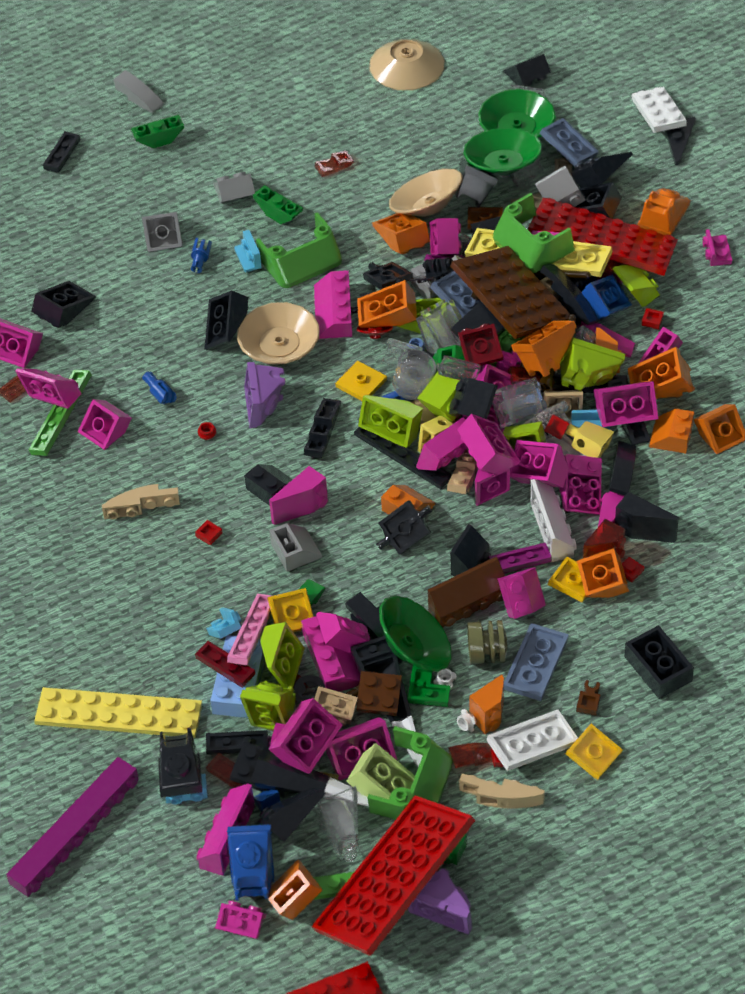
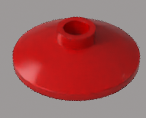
M393 326L357 327L358 332L370 335L371 339H379L381 334H385L393 329Z

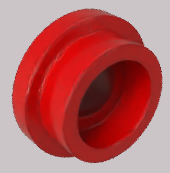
M204 422L198 428V436L202 439H212L216 435V428L210 422Z

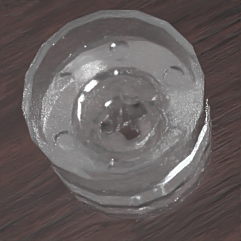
M408 350L402 353L398 359L392 380L393 388L397 394L405 399L418 400L417 397L435 375L436 364L434 359L429 354L420 350Z

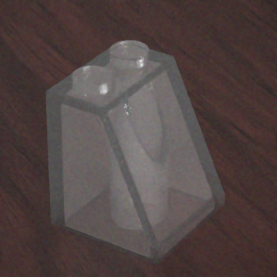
M445 299L435 304L436 308L431 310L428 307L420 312L421 316L416 318L426 350L429 353L435 354L439 348L453 345L460 346L459 338L450 330L462 318L452 299L447 302Z
M535 377L496 390L492 404L500 428L547 413V404L542 398L541 386Z
M356 786L317 803L319 825L340 863L353 861L360 855L359 805Z

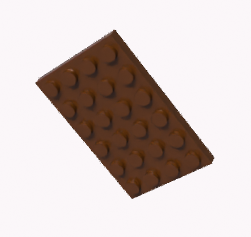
M509 246L452 261L451 268L514 339L540 330V328L552 321H568L571 315L534 273L524 265L523 261Z

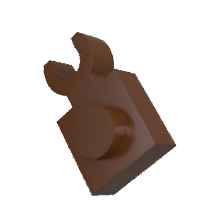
M589 680L585 681L584 691H580L576 712L597 715L600 702V694H598L600 682H597L596 686L591 688L589 687Z

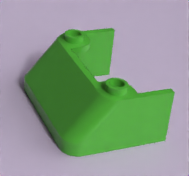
M529 193L505 208L493 233V239L499 248L509 246L523 261L524 265L533 273H536L542 269L543 265L554 263L575 251L570 228L555 236L547 231H541L533 235L522 225L534 216H537L533 194Z
M318 212L314 213L316 227L314 235L317 239L290 251H286L282 246H272L267 249L259 238L256 239L261 263L283 288H291L342 263V255L332 229Z
M394 726L395 746L410 749L417 754L423 755L411 789L403 787L394 789L389 799L368 794L367 799L370 813L396 820L415 795L439 804L453 762L451 755L429 736Z

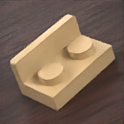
M318 686L315 700L343 724L342 726L351 724L358 697Z

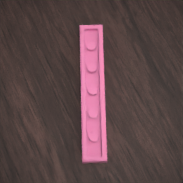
M259 593L256 595L228 654V663L248 665L271 615L267 600L271 595Z

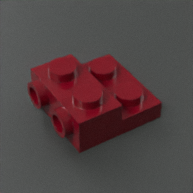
M486 323L479 326V328H466L458 333L467 369L504 360L494 324Z

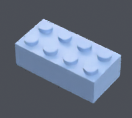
M226 636L223 646L224 651L230 652L237 636ZM259 639L248 663V666L255 670L256 675L243 688L217 672L210 701L212 714L248 718L240 695L242 689L245 690L247 687L256 686L261 682L265 665L261 639Z

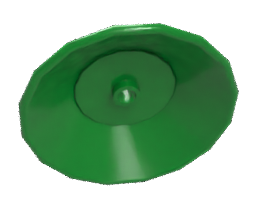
M524 89L504 90L491 95L482 103L478 112L479 124L484 131L495 128H517L526 130L538 138L543 137L540 134L542 128L554 123L556 119L554 106L546 97L534 91Z
M495 128L473 136L465 144L463 155L467 162L477 169L496 175H509L534 163L541 155L542 144L537 136L526 130Z
M397 595L385 598L379 607V617L386 641L392 652L401 660L423 670L438 672L446 669L452 659L451 645L444 629L436 618L422 605L409 598Z

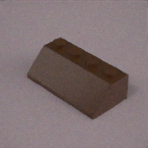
M494 557L428 589V612L436 618L442 628L450 627L456 621L468 618L480 609L485 610L497 601H503L498 578L505 577L498 558Z

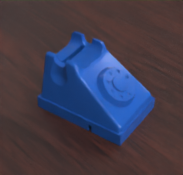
M613 275L589 283L581 292L599 320L625 310L632 305Z
M271 825L227 827L231 881L234 887L235 899L239 901L241 897L263 896L265 899H268L272 882H275Z

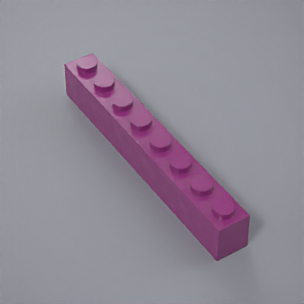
M117 757L6 873L9 884L27 897L37 892L41 887V883L47 877L49 878L54 874L56 867L68 859L70 852L82 844L84 837L96 829L98 822L110 814L111 808L124 799L129 789H133L137 785L139 780L137 768Z

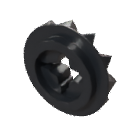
M305 675L297 680L293 693L296 695V701L300 704L301 701L313 698L310 695L302 696L306 692L305 684L309 688L317 686L313 692L314 698L318 686L326 687L319 677Z

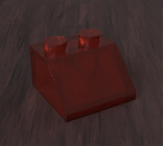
M604 519L584 543L583 559L613 548L622 559L625 554V529Z

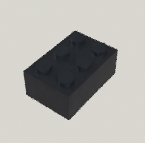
M659 625L625 643L624 657L658 699L693 681V665Z

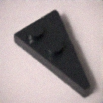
M696 117L685 118L686 126L665 130L675 166L681 162L683 152L686 149L693 126L696 123Z

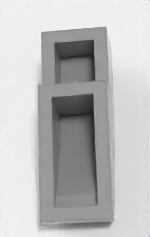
M125 70L114 78L115 89L127 95L129 101L147 111L154 113L164 105L162 100L146 84Z

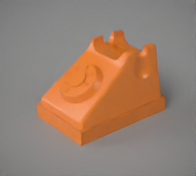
M662 188L655 192L652 191L649 199L644 203L641 218L637 225L647 230H655L663 235H672L688 209L690 200L685 196H681L679 192Z
M552 321L540 328V330L529 334L511 345L513 352L517 353L529 376L536 375L535 371H539L543 377L550 375L551 368L554 371L560 368L561 359L568 350L577 326L575 321Z
M677 347L627 368L630 384L647 381L654 382L656 399L678 398L683 396V392L690 393L695 390L690 376L691 368L681 356L680 350Z

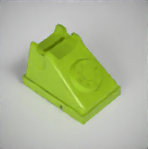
M573 337L568 350L560 362L562 385L568 387L571 384L578 391L585 387L603 385L612 380L624 362L625 354Z
M264 681L256 686L247 687L245 690L242 689L240 699L251 726L274 731L275 723L286 724L294 712L296 702L293 687L282 688L278 684Z

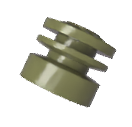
M502 620L496 621V630H493L492 621H488L487 630H483L481 622H467L470 665L484 664L485 655L489 654L491 663H495V654L499 655L500 663L505 662L507 637Z

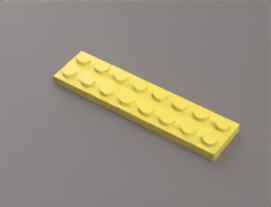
M477 228L465 251V256L469 257L498 249L499 247L494 243L493 239L495 230ZM573 241L575 251L553 263L560 270L590 272L591 276L601 277L613 251L611 246Z
M43 687L34 722L35 725L160 735V732L163 731L165 736L184 735L188 732L187 728H190L193 738H196L202 700Z

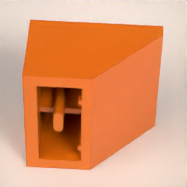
M298 859L271 886L268 899L280 915L294 920L323 890Z

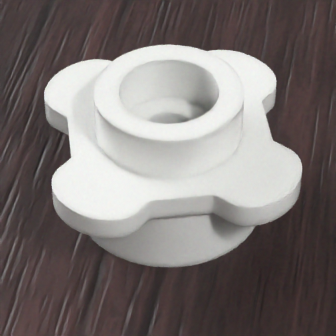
M449 669L438 671L437 678L433 682L438 685H448L452 688L456 674Z
M463 709L461 710L462 715L457 717V724L463 731L469 730L473 732L476 719L473 714Z

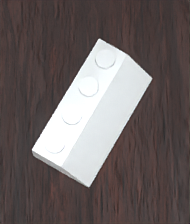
M532 479L530 503L543 541L546 542L551 554L552 562L564 560L566 557L574 558V550H577L575 539H571L570 525L565 522V511L560 508L559 495L555 494L553 487Z

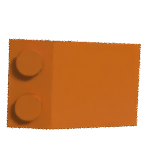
M396 213L372 222L373 227L388 246L399 254H406L410 249L421 248L430 242L426 222L412 215Z
M406 280L357 299L360 328L402 326L417 320L415 292Z

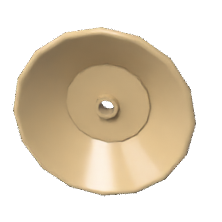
M401 39L387 43L376 50L370 59V72L374 79L385 87L396 90H416L427 87L438 80L444 71V58L440 51L431 44L416 39Z
M440 169L420 175L405 183L394 192L389 200V209L395 213L421 217L436 214L443 210L454 196L463 181L462 173L456 169Z
M288 302L269 303L256 307L246 315L237 330V341L242 351L253 360L266 364H287L299 360L311 352L319 340V324L314 315L302 306Z

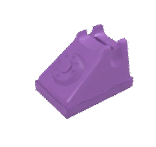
M247 362L244 391L249 428L260 426L267 416L274 412L278 402L283 400V395L280 394L282 386L286 383L285 378L280 377L281 374H284L283 368Z
M442 868L440 871H436L417 898L408 907L409 913L469 934L472 929L471 905L464 891L454 885L449 877L448 870Z

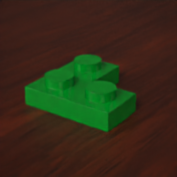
M413 665L407 698L408 703L448 707L451 686L431 684L433 671L423 670Z

